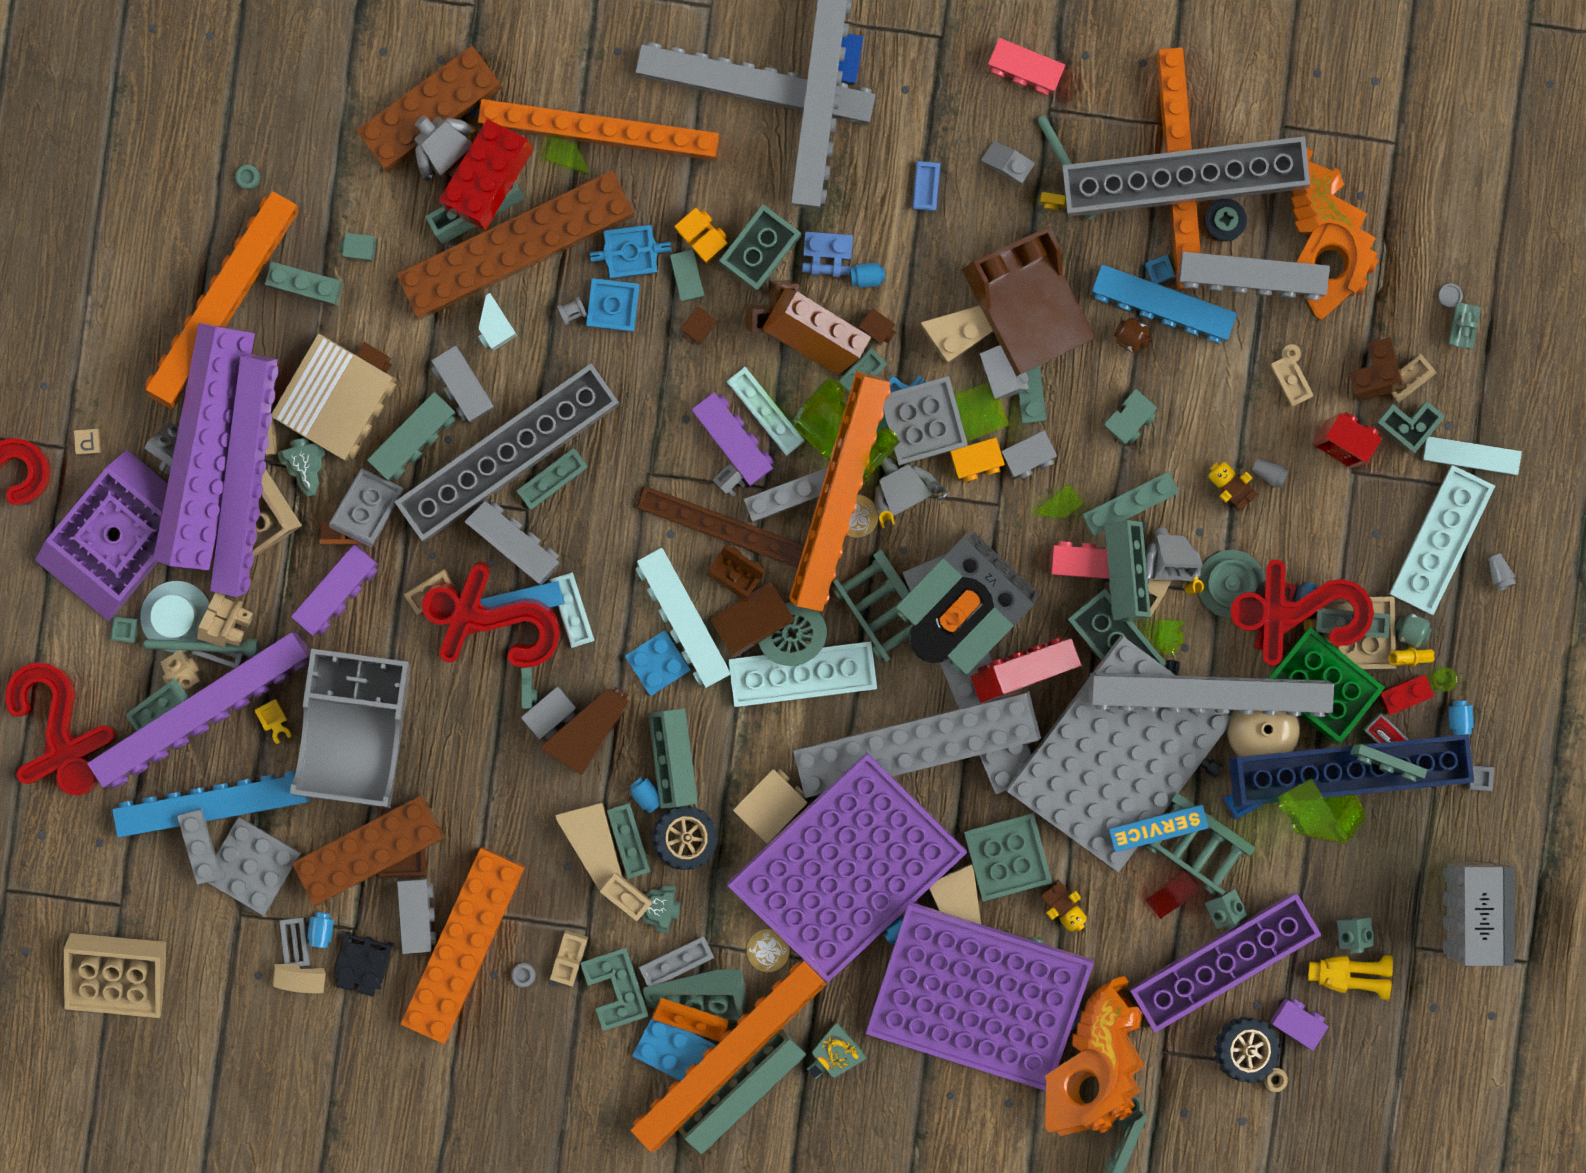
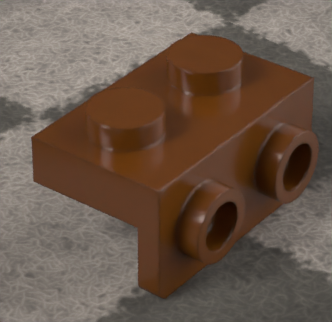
M725 545L706 575L746 601L761 580L765 570L756 561L749 560L743 556L737 548Z

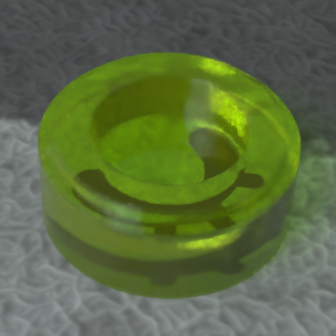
M1446 667L1437 669L1432 675L1433 686L1439 691L1452 690L1457 684L1456 673Z

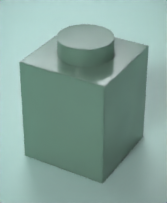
M345 233V239L341 238L339 251L348 260L374 262L377 239L371 235Z

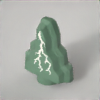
M308 438L290 441L291 448L277 452L280 463L286 465L289 474L296 477L299 488L307 497L314 496L319 485L317 473L322 468V457L326 455L325 448L316 443H310Z
M663 885L660 890L651 889L645 894V896L652 900V904L644 912L642 918L645 923L654 925L656 931L668 934L671 920L678 921L681 901H675L676 886Z

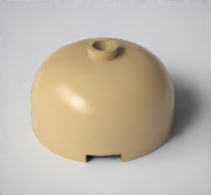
M1232 710L1229 713L1231 720L1226 735L1231 748L1239 757L1292 752L1298 742L1300 734L1298 717L1287 715L1286 711H1277V715H1266L1261 710H1253V714H1241L1239 710ZM1266 725L1272 730L1269 734L1264 732Z

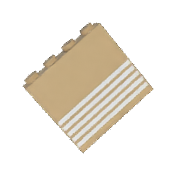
M318 334L271 415L272 418L341 459L348 461L350 457L353 459L358 453L360 446L357 444L362 437L366 438L372 428L370 422L373 417H378L383 410L384 405L382 402L385 396L389 397L396 387L394 381L396 378L337 345L324 335Z

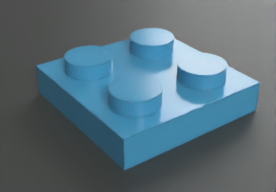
M592 278L586 326L634 332L640 284Z
M665 630L625 655L650 696L691 671Z

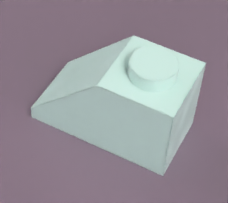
M489 293L485 297L479 324V330L482 334L478 337L485 348L490 346L494 351L515 338L517 334Z

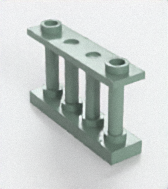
M882 550L873 555L875 560L872 561V565L842 585L837 579L834 580L835 586L832 590L839 600L844 598L875 645L872 647V651L878 660L883 658L886 662L890 659L887 652L914 635L916 626L912 623L909 627L883 644H880L873 632L898 617L899 609L895 606L868 625L860 612L890 592L892 594L897 592L902 600L909 594L902 580ZM877 572L879 574L884 572L888 578L885 581V585L854 605L847 592Z
M1177 792L1171 799L1174 803L1171 812L1196 806ZM1206 812L1205 816L1208 827L1213 830L1211 833L1212 838L1191 867L1179 858L1198 831L1184 834L1172 853L1160 846L1163 840L1144 845L1155 854L1160 851L1204 882L1203 888L1214 896L1217 892L1221 895H1224L1226 892L1219 885L1239 856H1243L1244 853L1251 856L1256 849ZM1226 839L1233 844L1231 847L1232 851L1210 881L1199 872L1220 842L1223 843Z

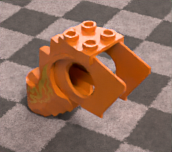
M1307 148L1310 188L1292 190L1290 202L1293 207L1292 214L1296 220L1294 226L1297 233L1311 236L1296 263L1316 264L1317 257L1327 250L1338 252L1344 260V268L1341 274L1335 278L1328 279L1327 295L1321 297L1318 301L1307 300L1315 316L1322 320L1349 295L1354 296L1355 294L1360 295L1368 282L1364 278L1367 272L1371 274L1374 271L1379 259L1375 258L1377 252L1370 249L1376 238L1360 229L1367 213L1334 196L1344 185L1340 170L1335 168L1332 171L1310 162L1309 160L1314 151Z
M1125 976L1112 979L1098 988L1088 998L1085 1012L1081 1011V1019L1077 1023V1035L1073 1034L1072 1046L1081 1052L1044 1076L1046 1079L1045 1128L1048 1133L1057 1131L1059 1136H1064L1090 1129L1104 1133L1112 1128L1114 1121L1117 1119L1123 1120L1133 1113L1131 1109L1135 1105L1131 1098L1141 1091L1132 1075L1144 1068L1145 1064L1127 1033L1140 1029L1143 1013L1139 1007H1134L1124 993L1129 984ZM1096 1077L1099 1083V1092L1092 1102L1086 1104L1079 1094L1081 1083L1086 1078Z

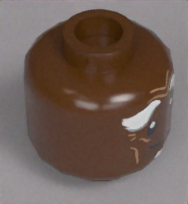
M1129 318L1126 321L1122 320L1114 333L1117 345L1131 353H1137L1141 348L1145 350L1151 341L1149 327L1134 318Z

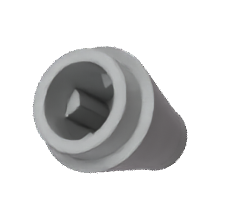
M1259 458L1252 468L1253 472L1272 487L1277 486L1281 488L1289 474L1285 466Z
M1502 554L1488 558L1493 586H1496L1498 591L1516 585L1514 580L1516 577L1502 557Z

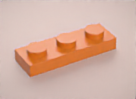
M660 998L652 1020L719 1042L720 1037L728 1027L729 1021L728 1019L664 998Z

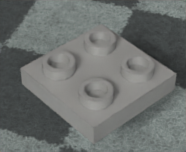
M171 422L155 434L144 448L162 460V463L159 465L161 471L167 466L165 474H170L179 426Z

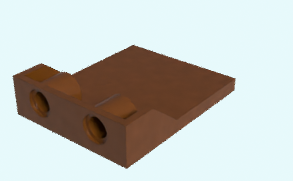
M1050 226L985 255L962 269L1016 377L1096 338L1063 275L1060 246Z

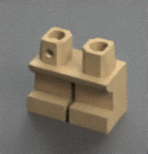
M215 592L208 610H206L198 627L197 639L225 648L227 643L240 646L244 631L234 627L236 624L248 628L252 621L253 613L242 608L243 602L236 601L235 603L226 599L225 594Z

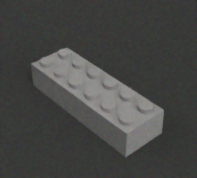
M1183 252L1180 259L1178 283H1183V288L1197 289L1199 285H1206L1207 290L1223 291V287L1232 288V293L1246 294L1247 290H1256L1255 295L1270 296L1272 292H1280V297L1296 298V294L1304 295L1305 300L1318 301L1321 297L1327 295L1330 266Z

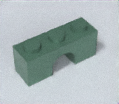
M271 262L265 285L269 288L290 294L302 295L337 307L344 287V283L340 280Z

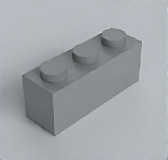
M457 346L431 360L434 364V367L431 369L438 380L443 379L447 387L443 388L450 400L455 399L460 406L456 410L463 421L468 419L470 423H473L495 409Z
M429 878L400 880L397 882L402 954L432 952L434 946L437 945V932H432V922L436 921L435 908L431 907L430 898H434L433 883H429Z

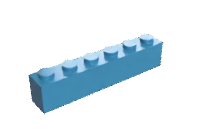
M1105 265L1100 266L1090 293L1099 302L1108 304V301L1117 303V308L1127 312H1130L1131 309L1139 311V316L1149 320H1153V317L1161 319L1163 325L1172 328L1178 325L1185 328L1184 332L1194 336H1198V333L1208 336V341L1216 344L1228 340L1237 315L1236 312Z

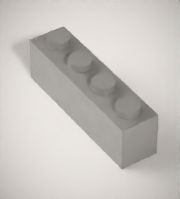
M827 468L744 499L752 522H757L819 498Z

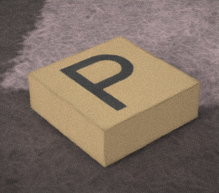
M100 429L74 431L76 455L101 453Z

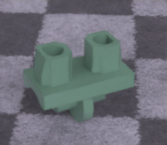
M1456 303L1448 345L1473 349L1481 311L1480 306Z

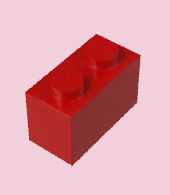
M1424 674L1384 689L1378 696L1385 715H1392L1435 696Z

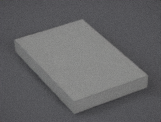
M361 468L332 517L329 528L372 548L396 506L395 501L403 494L404 488Z

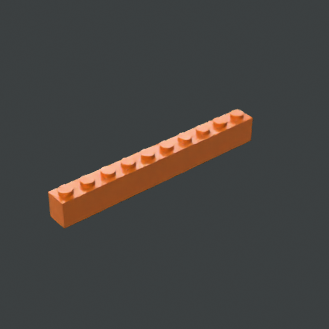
M1183 47L1159 49L1156 58L1164 152L1192 150ZM1196 202L1169 205L1176 291L1192 290L1183 288V283H1178L1181 254L1183 252L1201 253Z
M481 99L478 119L480 127L489 119L517 133L716 161L719 143V133L485 99Z
M273 191L269 197L265 196L259 205L260 211L256 217L253 215L247 223L246 228L248 230L244 236L240 235L237 238L232 255L225 257L221 265L223 269L219 275L215 274L209 283V291L206 295H201L197 301L195 313L193 315L190 314L183 324L184 330L180 335L177 334L171 342L172 349L168 355L164 354L158 363V371L155 375L151 374L145 383L148 397L171 410L175 408L187 387L199 323L222 327L227 326L298 214V207L295 203Z
M858 371L855 373L789 600L798 607L823 612L824 605L828 603L829 588L831 582L836 577L835 568L843 553V541L849 533L851 514L855 512L857 494L863 486L862 477L865 468L868 467L870 462V450L876 442L878 423L883 418L884 403L890 395L891 382L883 377Z
M797 962L789 970L790 975L784 981L780 979L771 988L773 992L770 995L761 997L754 1004L756 1008L750 1014L745 1013L737 1021L739 1025L733 1031L730 1029L726 1031L719 1039L721 1042L715 1048L713 1046L710 1047L702 1055L704 1059L698 1065L694 1063L686 1070L685 1074L687 1076L680 1082L678 1080L675 1081L668 1088L669 1093L663 1099L659 1097L650 1106L652 1110L646 1116L642 1114L633 1122L634 1127L630 1131L650 1152L655 1153L827 985L807 962Z

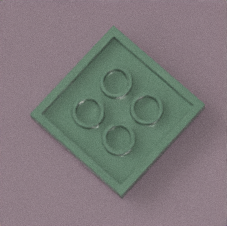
M1034 813L964 831L982 901L1052 883Z

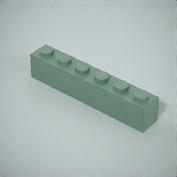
M781 1029L678 1131L700 1154H703L780 1081L786 1073L798 1064L806 1053L790 1035Z

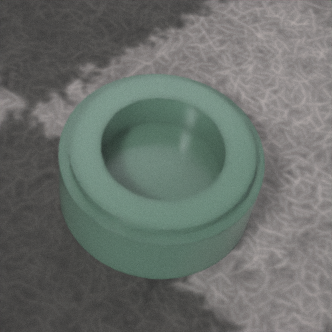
M251 165L241 166L235 176L238 185L246 190L256 188L261 179L259 171Z

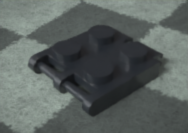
M346 931L333 977L338 979L336 987L353 991L356 983L359 984L357 993L373 997L376 989L380 990L382 987L393 943L388 942L386 944L374 941L372 937L367 936V938L352 935L350 931ZM352 939L355 941L365 943V945L350 942L349 940ZM370 945L386 948V950L372 948Z

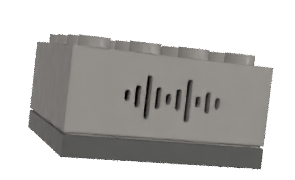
M1446 862L1447 868H1443V881L1447 882V892H1443V905L1447 906V916H1443V929L1447 930V940L1443 941V953L1447 954L1448 959L1464 966H1514V867L1495 862Z

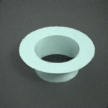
M183 581L163 583L154 588L143 602L140 616L142 629L148 639L196 641L198 627L210 603L204 593L190 583ZM164 650V651L177 652V651H179V650Z

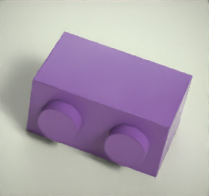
M1285 998L1270 1020V1023L1306 1047L1314 1050L1329 1027L1323 1023L1325 1018L1315 1011L1310 1015L1303 1010L1304 1004L1294 998L1291 1002Z

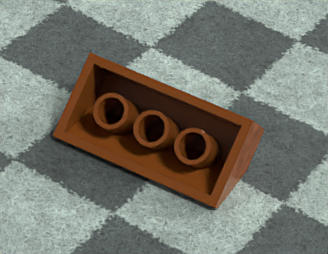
M788 288L783 290L762 328L766 333L836 375L841 374L861 357L871 338L866 333L801 293Z

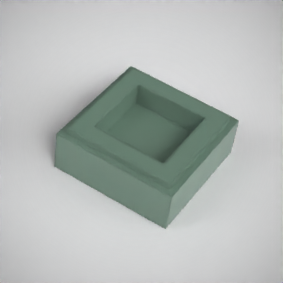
M113 616L110 640L136 643L139 619Z

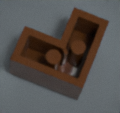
M793 280L769 281V305H746V329L752 333H765L762 328L783 290L788 288L799 292V283Z
M1391 337L1367 343L1372 366L1349 372L1354 394L1358 402L1404 390L1405 386Z

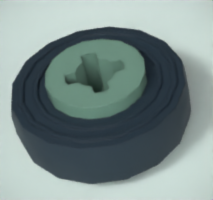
M1220 199L1213 202L1207 208L1204 215V226L1207 233L1212 238L1222 242L1237 239L1244 232L1247 225V215L1244 208L1232 199Z

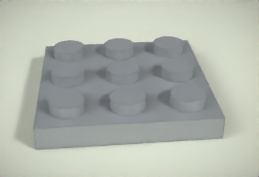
M949 376L890 392L888 399L885 400L883 411L898 465L968 446Z
M238 817L216 855L222 877L207 883L265 916L292 871V863L297 861L302 853L245 819Z

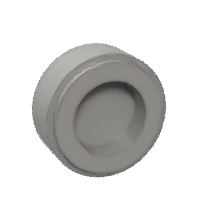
M519 963L513 968L511 978L517 986L528 987L534 982L536 972L532 965Z

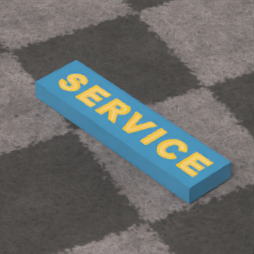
M1201 804L1108 829L1114 852H1119L1204 830L1209 827L1203 805Z

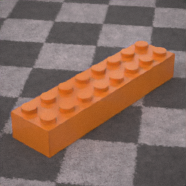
M485 847L480 848L401 1025L440 1043L445 1044L448 1041L524 873L525 865Z

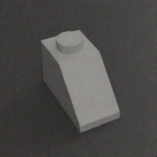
M993 141L981 159L982 163L1021 187L1035 165L1034 162L1016 150Z

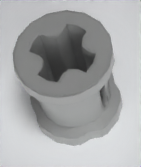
M576 297L575 301L564 306H557L565 325H568L569 321L578 317H587L580 297Z

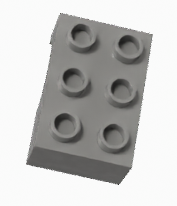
M311 649L303 701L304 714L300 752L290 794L391 808L411 671L409 662Z

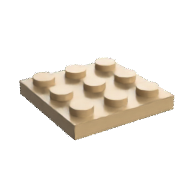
M1370 597L1374 613L1390 614L1388 638L1364 636L1352 645L1336 648L1362 669H1395L1396 666H1392L1388 659L1389 654H1391L1390 651L1396 650L1395 598ZM1335 599L1323 607L1324 609L1353 611L1351 604L1343 599ZM1322 633V637L1330 642L1329 633Z

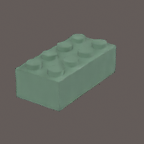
M1102 589L1066 619L1100 662L1122 635L1162 666L1166 664L1132 621L1113 620L1111 595L1106 589Z

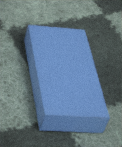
M916 162L913 210L936 211L940 163Z

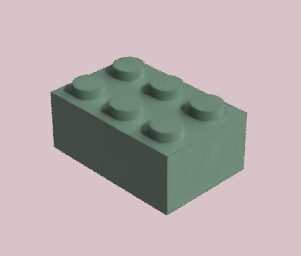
M762 204L720 259L719 263L758 293L800 239L801 232Z

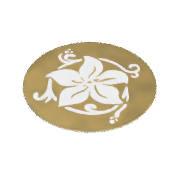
M857 495L856 509L851 514L849 521L850 529L848 536L855 538L870 534L878 522V513L874 502L863 495Z
M764 929L756 932L748 942V959L760 971H777L785 965L789 958V945L773 929Z

